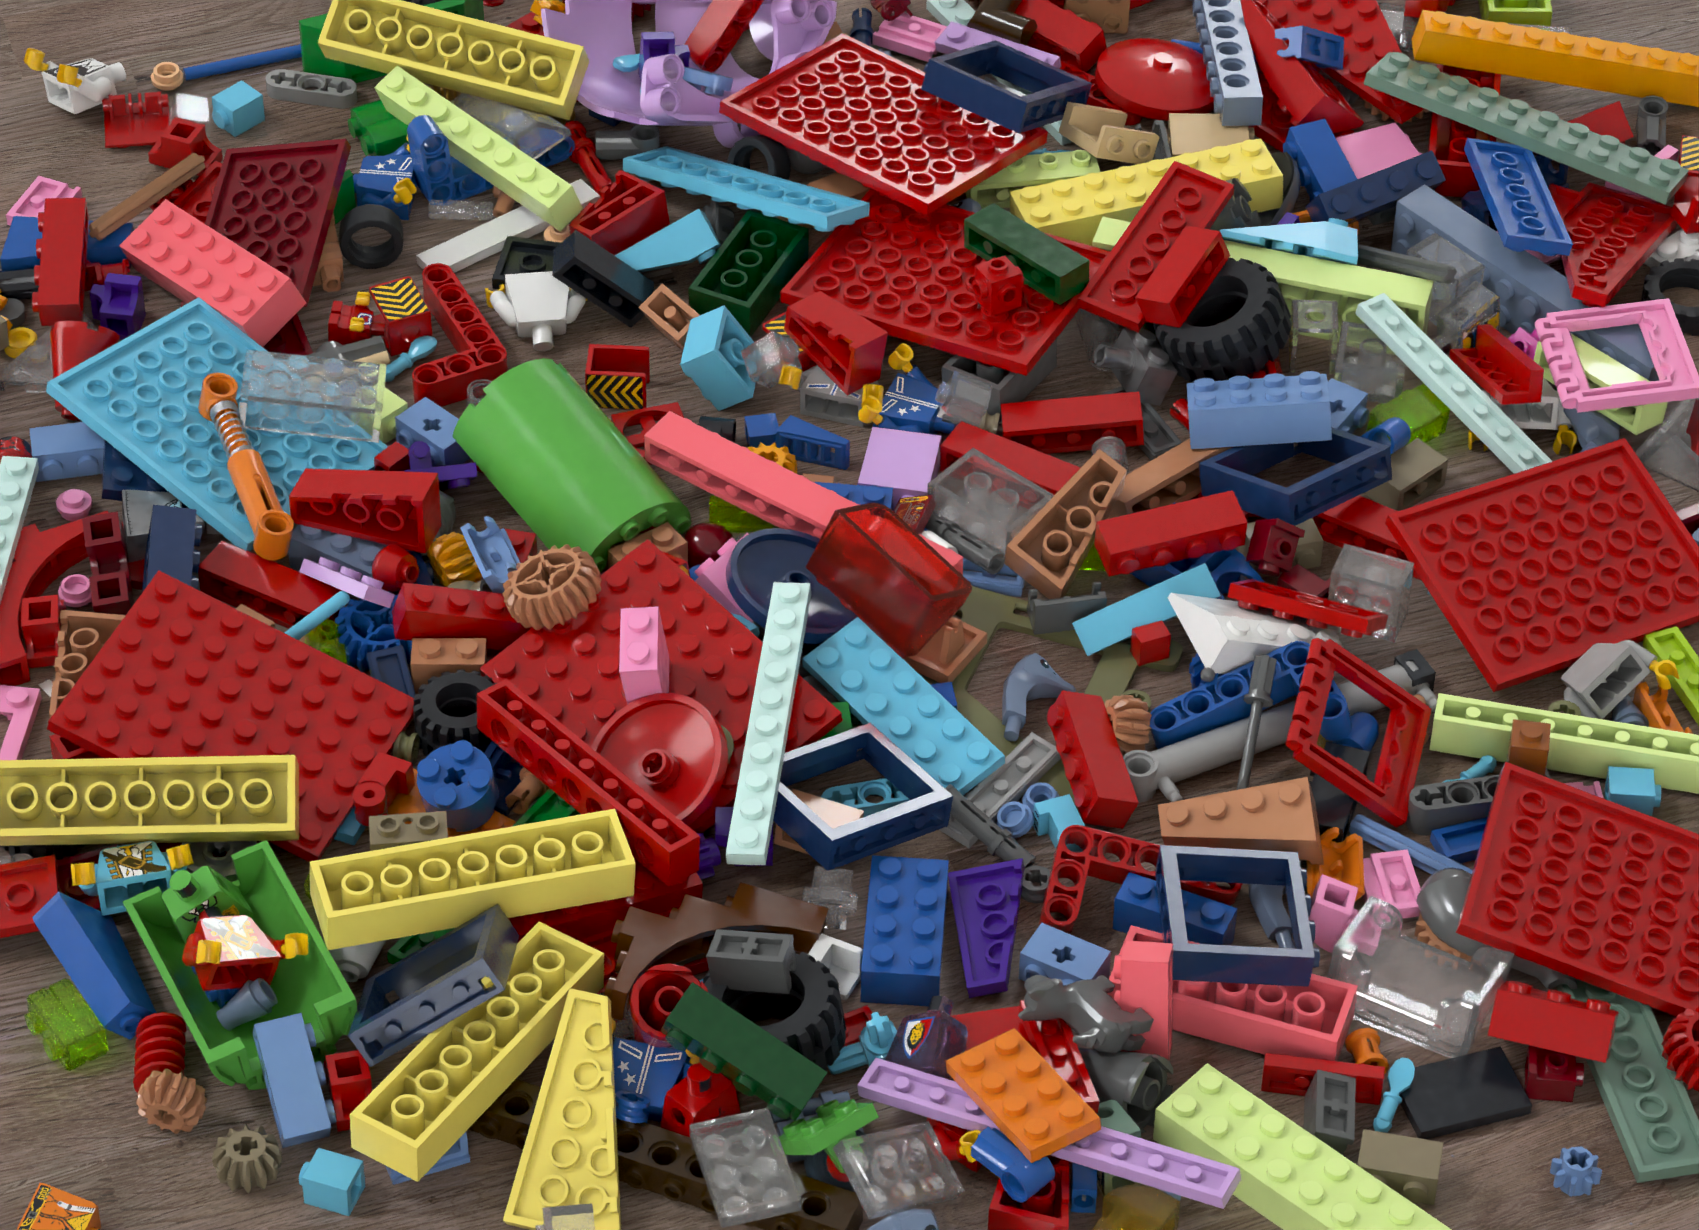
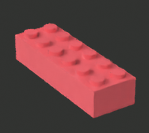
M166 199L119 245L136 271L185 303H189L198 297L262 347L306 304V301L288 276Z
M1131 925L1125 941L1163 943L1162 933ZM1125 941L1123 943L1119 955H1122ZM1188 941V943L1200 944V943ZM1113 967L1109 980L1115 985V988L1107 994L1114 999L1115 990H1120L1121 979H1114ZM1311 974L1309 987L1173 980L1172 1030L1263 1055L1265 1053L1284 1054L1338 1061L1354 1017L1358 986L1316 974Z

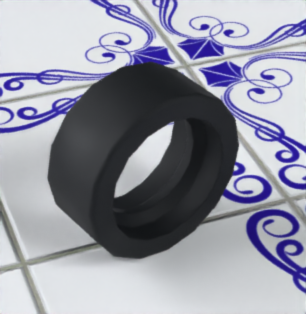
M763 135L744 137L737 141L729 152L727 163L750 169L751 153L756 147L766 158L768 175L789 180L791 172L790 158L786 148L778 141Z
M366 204L355 207L346 213L340 222L339 241L342 254L351 264L360 268L378 269L388 266L397 260L403 250V226L399 216L391 209L381 205ZM367 227H379L391 234V238L388 241L373 247L360 245L351 237L358 230Z

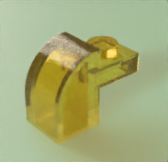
M1140 1184L1121 1186L1110 1191L1103 1198L1102 1217L1098 1220L1093 1230H1176L1179 1223L1181 1201L1151 1186Z

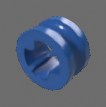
M617 1091L615 1093V1101L617 1102L616 1118L632 1123L646 1121L647 1114L644 1112V1109L650 1105L649 1098L630 1091Z

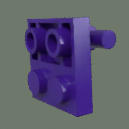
M423 441L414 442L408 450L410 470H405L404 472L438 473L439 483H447L448 489L469 487L470 480L478 477L476 462L432 467L430 447Z

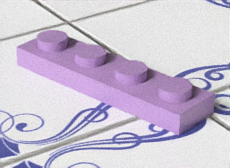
M952 21L935 41L936 51L949 54L996 40L1052 66L1061 67L1060 56Z

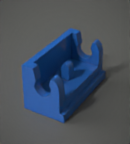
M1303 25L1275 29V38L1281 40L1289 39L1288 48L1277 51L1279 56L1285 58L1296 57L1297 59L1314 63L1317 67L1343 69L1344 37Z

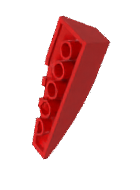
M1241 0L1245 26L1258 65L1271 89L1279 98L1276 102L1277 105L1288 115L1293 116L1290 122L1297 126L1325 118L1333 134L1361 127L1364 121L1334 83L1329 79L1325 80L1319 73L1321 70L1314 63L1297 59L1296 57L1285 58L1277 54L1278 50H1286L1288 48L1289 39L1281 40L1275 38V29L1284 27L1272 13L1258 0Z

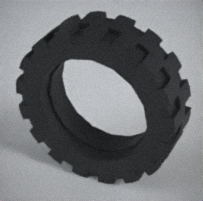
M1684 258L1674 259V262L1667 260L1661 262L1659 267H1652L1649 275L1645 276L1641 302L1666 299L1662 292L1674 287H1689L1699 290V260L1691 259L1690 261H1684ZM1670 301L1683 335L1684 333H1691V336H1699V307H1686Z

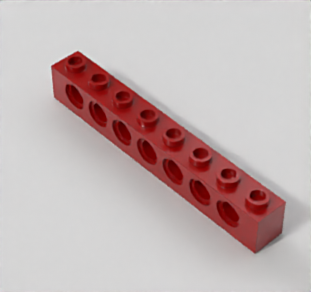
M504 679L477 693V728L580 814L615 809L633 857L667 886L670 887L699 871L700 835L508 679Z

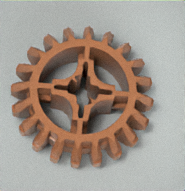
M566 544L558 549L554 545L548 551L540 549L539 554L535 556L528 555V560L524 563H517V570L508 573L509 580L503 583L505 591L502 594L511 617L517 623H521L524 628L533 627L535 630H540L543 626H546L550 630L555 624L561 623L564 626L565 621L571 618L577 619L578 613L588 611V604L597 601L596 594L601 591L600 582L602 580L597 565L587 551H582L579 546L571 548Z

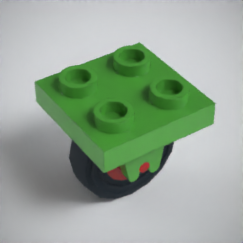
M837 1099L817 1107L815 1109L817 1115L805 1121L804 1118L787 1124L783 1127L784 1134L772 1140L779 1155H805L804 1166L807 1177L860 1194L870 1185L876 1173L877 1157L872 1142L865 1133L858 1129L879 1116L873 1103H856L855 1099L838 1103Z

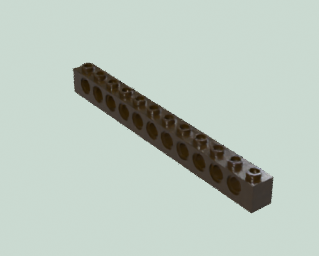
M515 1079L468 1130L480 1133L489 1139L504 1141L523 1150L541 1087ZM616 1118L619 1181L627 1183L633 1188L645 1189L663 1195L669 1200L680 1201L701 1208L707 1213L719 1214L737 1220L745 1226L757 1227L763 1230H858L863 1222V1195L646 1122L632 1123Z

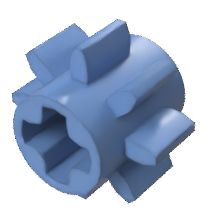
M1582 1146L1569 1149L1562 1148L1560 1159L1553 1158L1550 1173L1555 1175L1553 1186L1555 1188L1560 1187L1564 1193L1571 1197L1580 1196L1584 1193L1590 1195L1592 1184H1600L1602 1170L1597 1168L1599 1157L1592 1155L1590 1151Z

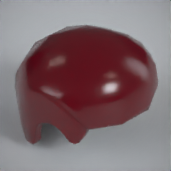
M703 522L690 527L684 535V539L688 542L689 570L693 566L703 564L709 557L715 562L721 557L717 551L733 537V534L724 526L714 522Z

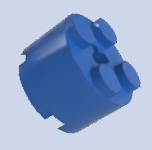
M460 740L454 744L445 745L434 750L417 765V786L426 812L446 811L447 827L455 828L456 832L474 830L491 818L499 798V790L491 763L482 751L473 747L470 742Z

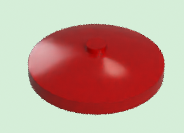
M1136 38L1112 44L1098 58L1095 71L1097 86L1105 97L1124 110L1146 118L1169 121V113L1208 114L1214 110V97L1210 95V81L1207 80L1206 75L1207 64L1203 63V54L1192 48L1167 40Z
M656 693L639 698L624 706L605 723L591 745V748L687 826L698 819L711 805L721 788L727 769L728 747L720 723L698 701L677 693Z

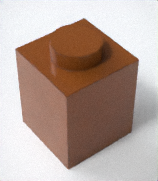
M1513 719L1507 762L1545 776L1551 724Z

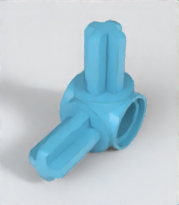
M879 1012L871 1014L872 1020L866 1022V1027L863 1028L859 1035L860 1042L843 1047L832 1066L827 1065L831 1074L836 1075L866 1064L870 1067L875 1058L899 1065L905 1062L906 1056L898 1031L888 1016H880Z

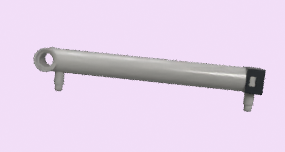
M1417 649L1395 656L1394 665L1378 671L1408 693L1422 695L1426 700L1427 706L1431 708L1432 712H1435L1437 697L1433 693L1436 672ZM1350 681L1337 685L1346 699L1350 716L1356 712L1370 713L1387 707ZM1296 700L1262 712L1254 754L1286 743L1290 723L1293 721L1292 715ZM1249 717L1152 752L1133 750L1126 753L1123 759L1138 802H1146L1152 799L1157 789H1160L1166 799L1171 802L1183 800L1180 791L1174 783L1242 759Z

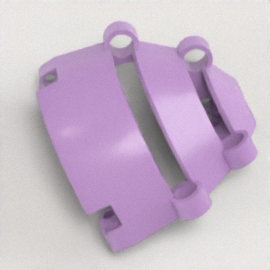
M565 0V14L547 8L541 9L545 37L584 46L589 64L577 100L593 112L640 125L713 126L717 140L727 148H732L737 141L744 137L760 135L757 131L741 124V131H739L736 122L719 113L721 100L759 80L743 71L735 62L731 53H729L723 64L716 71L712 72L733 78L731 91H724L723 96L705 93V86L698 90L683 79L685 72L683 61L675 54L647 59L643 65L642 84L638 74L639 67L632 72H622L613 67L612 63L616 57L636 54L632 34V3L655 4L656 32H673L675 45H684L713 0ZM831 0L763 1L750 21L749 26L758 50L773 62L770 73L824 43L836 18L837 2ZM689 58V67L699 69Z

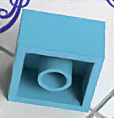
M724 305L690 320L680 365L685 375L691 377L701 389L704 398L710 400L716 409L721 411L753 398L763 352Z

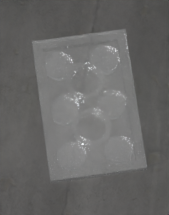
M768 1108L689 1125L690 1138L721 1228L801 1211V1198Z
M929 1121L844 1139L833 1147L868 1219L953 1200L965 1191L949 1159L944 1154L943 1148Z

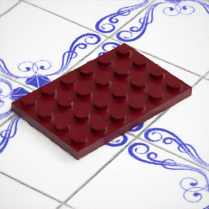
M345 138L227 149L205 224L288 276L306 301L303 307H307L351 145ZM182 301L180 307L186 305L187 303Z

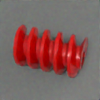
M161 1012L146 1016L138 1023L135 1041L136 1052L134 1055L135 1076L133 1078L134 1089L137 1093L141 1084H144L152 1071L163 1072L165 1069H169L176 1074L182 1072L183 1076H185L184 1057L186 1051L184 1045L186 1044L185 1032L187 1027L182 1017L174 1013Z

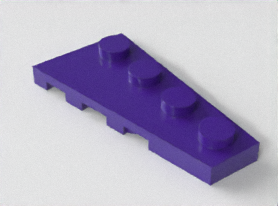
M1023 858L948 873L969 998L1008 991L1025 870Z

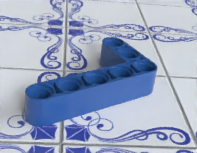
M420 115L409 123L407 135L415 182L430 205L435 208L446 207L493 188V184L454 157H450L448 140L432 117ZM554 119L545 120L502 137L544 167H549L566 160L572 155V151L575 148L572 138L560 122Z
M1304 641L1291 642L1266 654L1270 658L1277 659L1270 696L1273 700V705L1294 695L1297 696L1300 692L1299 687L1304 667L1307 664L1309 643ZM1254 660L1154 708L1151 711L1150 727L1152 728L1151 733L1156 748L1160 749L1250 717L1252 705L1244 702L1243 698L1249 692ZM1332 680L1320 734L1327 740L1338 741L1349 735L1352 730V722L1346 699L1335 681Z

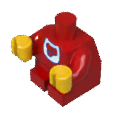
M357 292L356 306L343 305V301H333L328 321V342L336 341L341 345H346L372 338V335L385 337L386 323L374 322V311L368 308L370 303L369 292Z

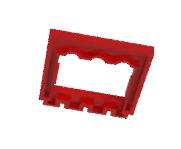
M1314 638L1310 643L1306 659L1307 664L1304 667L1299 687L1300 692L1297 695L1292 715L1293 721L1290 723L1285 744L1294 751L1292 758L1397 828L1407 820L1409 794L1414 789L1431 708L1333 640L1328 639L1324 641ZM1335 671L1391 709L1374 783L1368 780L1367 776L1341 758L1334 757L1317 745Z

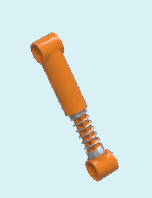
M224 373L209 374L202 383L198 406L199 413L202 417L214 423L223 449L229 459L227 469L255 536L253 542L254 551L257 555L267 560L283 559L288 554L294 521L290 515L283 511L262 457L252 447V442L249 440V435L243 426L236 400L238 390L236 380Z

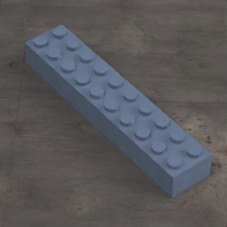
M1425 184L1397 201L1391 252L1445 263L1455 267L1457 273L1454 276L1453 283L1434 282L1488 318L1494 314V302L1498 300L1499 326L1514 334L1519 327L1532 333L1535 329L1534 324L1536 320L1546 318L1547 313L1592 308L1584 305L1581 300L1571 297L1567 277L1525 250L1516 252L1504 247L1498 232ZM1638 324L1570 332L1647 380L1659 381Z

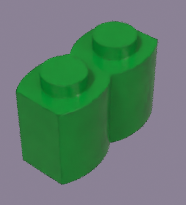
M381 100L350 109L351 118L348 119L349 131L353 138L358 137L366 156H385L395 152L404 143L409 144L406 138L408 125L386 111Z

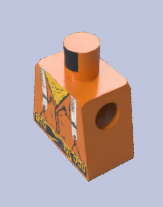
M39 1183L16 1230L104 1229H101L99 1209L95 1203L53 1186Z

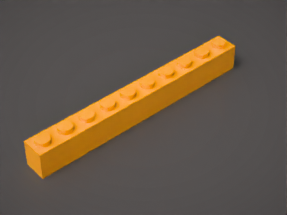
M1422 10L1411 39L1414 60L1640 98L1658 96L1666 102L1699 107V56L1691 53H1678L1660 48L1632 45L1626 42L1619 43L1601 40L1596 37L1589 38L1571 35L1566 32L1559 33L1541 30L1536 27H1523L1506 22H1493L1471 16L1464 17Z

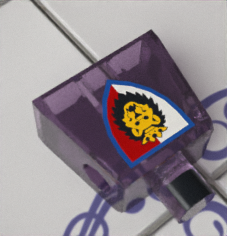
M932 996L926 1013L905 1016L900 1023L885 1060L954 1081L947 1073L946 1060L965 1052L968 1030L965 1025L951 1016L954 1006L953 1001L943 996Z

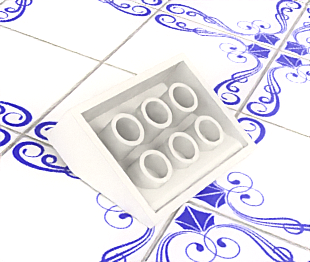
M1170 593L1168 596L1170 604L1205 668H1211L1218 674H1226L1253 661L1255 656L1266 655L1295 641H1304L1310 644L1314 638L1324 641L1331 639L1343 647L1334 630L1307 625V618L1294 616L1293 620L1273 616V609L1259 607L1258 611L1245 609L1237 606L1238 601Z

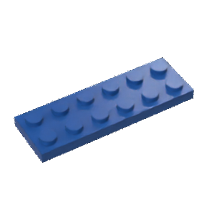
M1467 138L1464 147L1465 154L1504 247L1516 252L1530 250L1538 251L1546 256H1556L1557 254L1569 256L1573 243L1533 152L1514 144Z

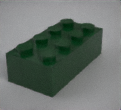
M748 210L688 288L689 306L702 315L725 305L751 337L780 299V291L808 261L809 228Z

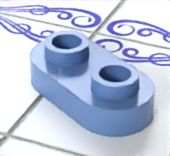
M684 66L683 79L698 90L705 86V93L723 96L724 91H731L733 78Z

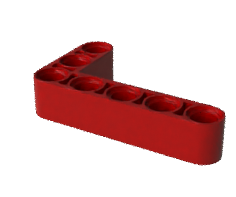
M713 0L684 44L688 45L690 59L700 70L714 72L723 64L764 0Z
M442 263L430 264L422 272L424 301L458 353L417 366L412 372L413 396L415 404L424 397H427L440 407L484 394L483 389L508 371L507 352L453 270L448 265Z
M1082 825L1068 826L1063 830L1055 850L1039 925L1042 922L1071 934L1079 914L1087 876L1123 884L1128 873L1131 872L1155 880V871L1144 869L1141 863H1151L1156 867L1160 845ZM1076 844L1082 849V852H1072L1066 845ZM1112 853L1116 855L1120 861L1111 862L1107 860L1103 854ZM1068 878L1074 882L1075 886L1066 887L1058 879ZM1180 880L1182 890L1229 906L1235 903L1243 883H1228L1231 889L1223 890L1217 886L1216 882ZM1050 913H1062L1067 918V921H1057Z

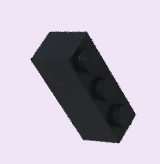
M577 230L554 249L553 277L630 328L645 316L638 307L654 292L653 281Z
M1326 741L1325 751L1334 757L1341 758L1367 776L1370 751ZM1310 770V776L1313 777V780L1309 781L1316 803L1320 836L1328 829L1338 827L1339 835L1332 841L1337 843L1343 842L1347 837L1358 802Z

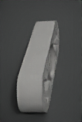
M286 69L273 70L266 75L267 94L273 99L339 109L352 107L358 100L357 85L348 78ZM310 87L319 88V89H316V90H304V89L310 88Z

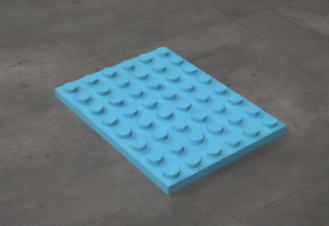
M199 297L47 382L46 392L188 508L196 509V514L231 543L249 552L254 549L253 542L255 536L227 469L229 459L223 449L214 423L202 417L198 409L202 383L207 375L224 373L236 380L238 384L236 400L243 426L246 428V433L249 435L252 447L262 457L283 511L290 516L289 495L305 468L375 471L374 457L388 447Z

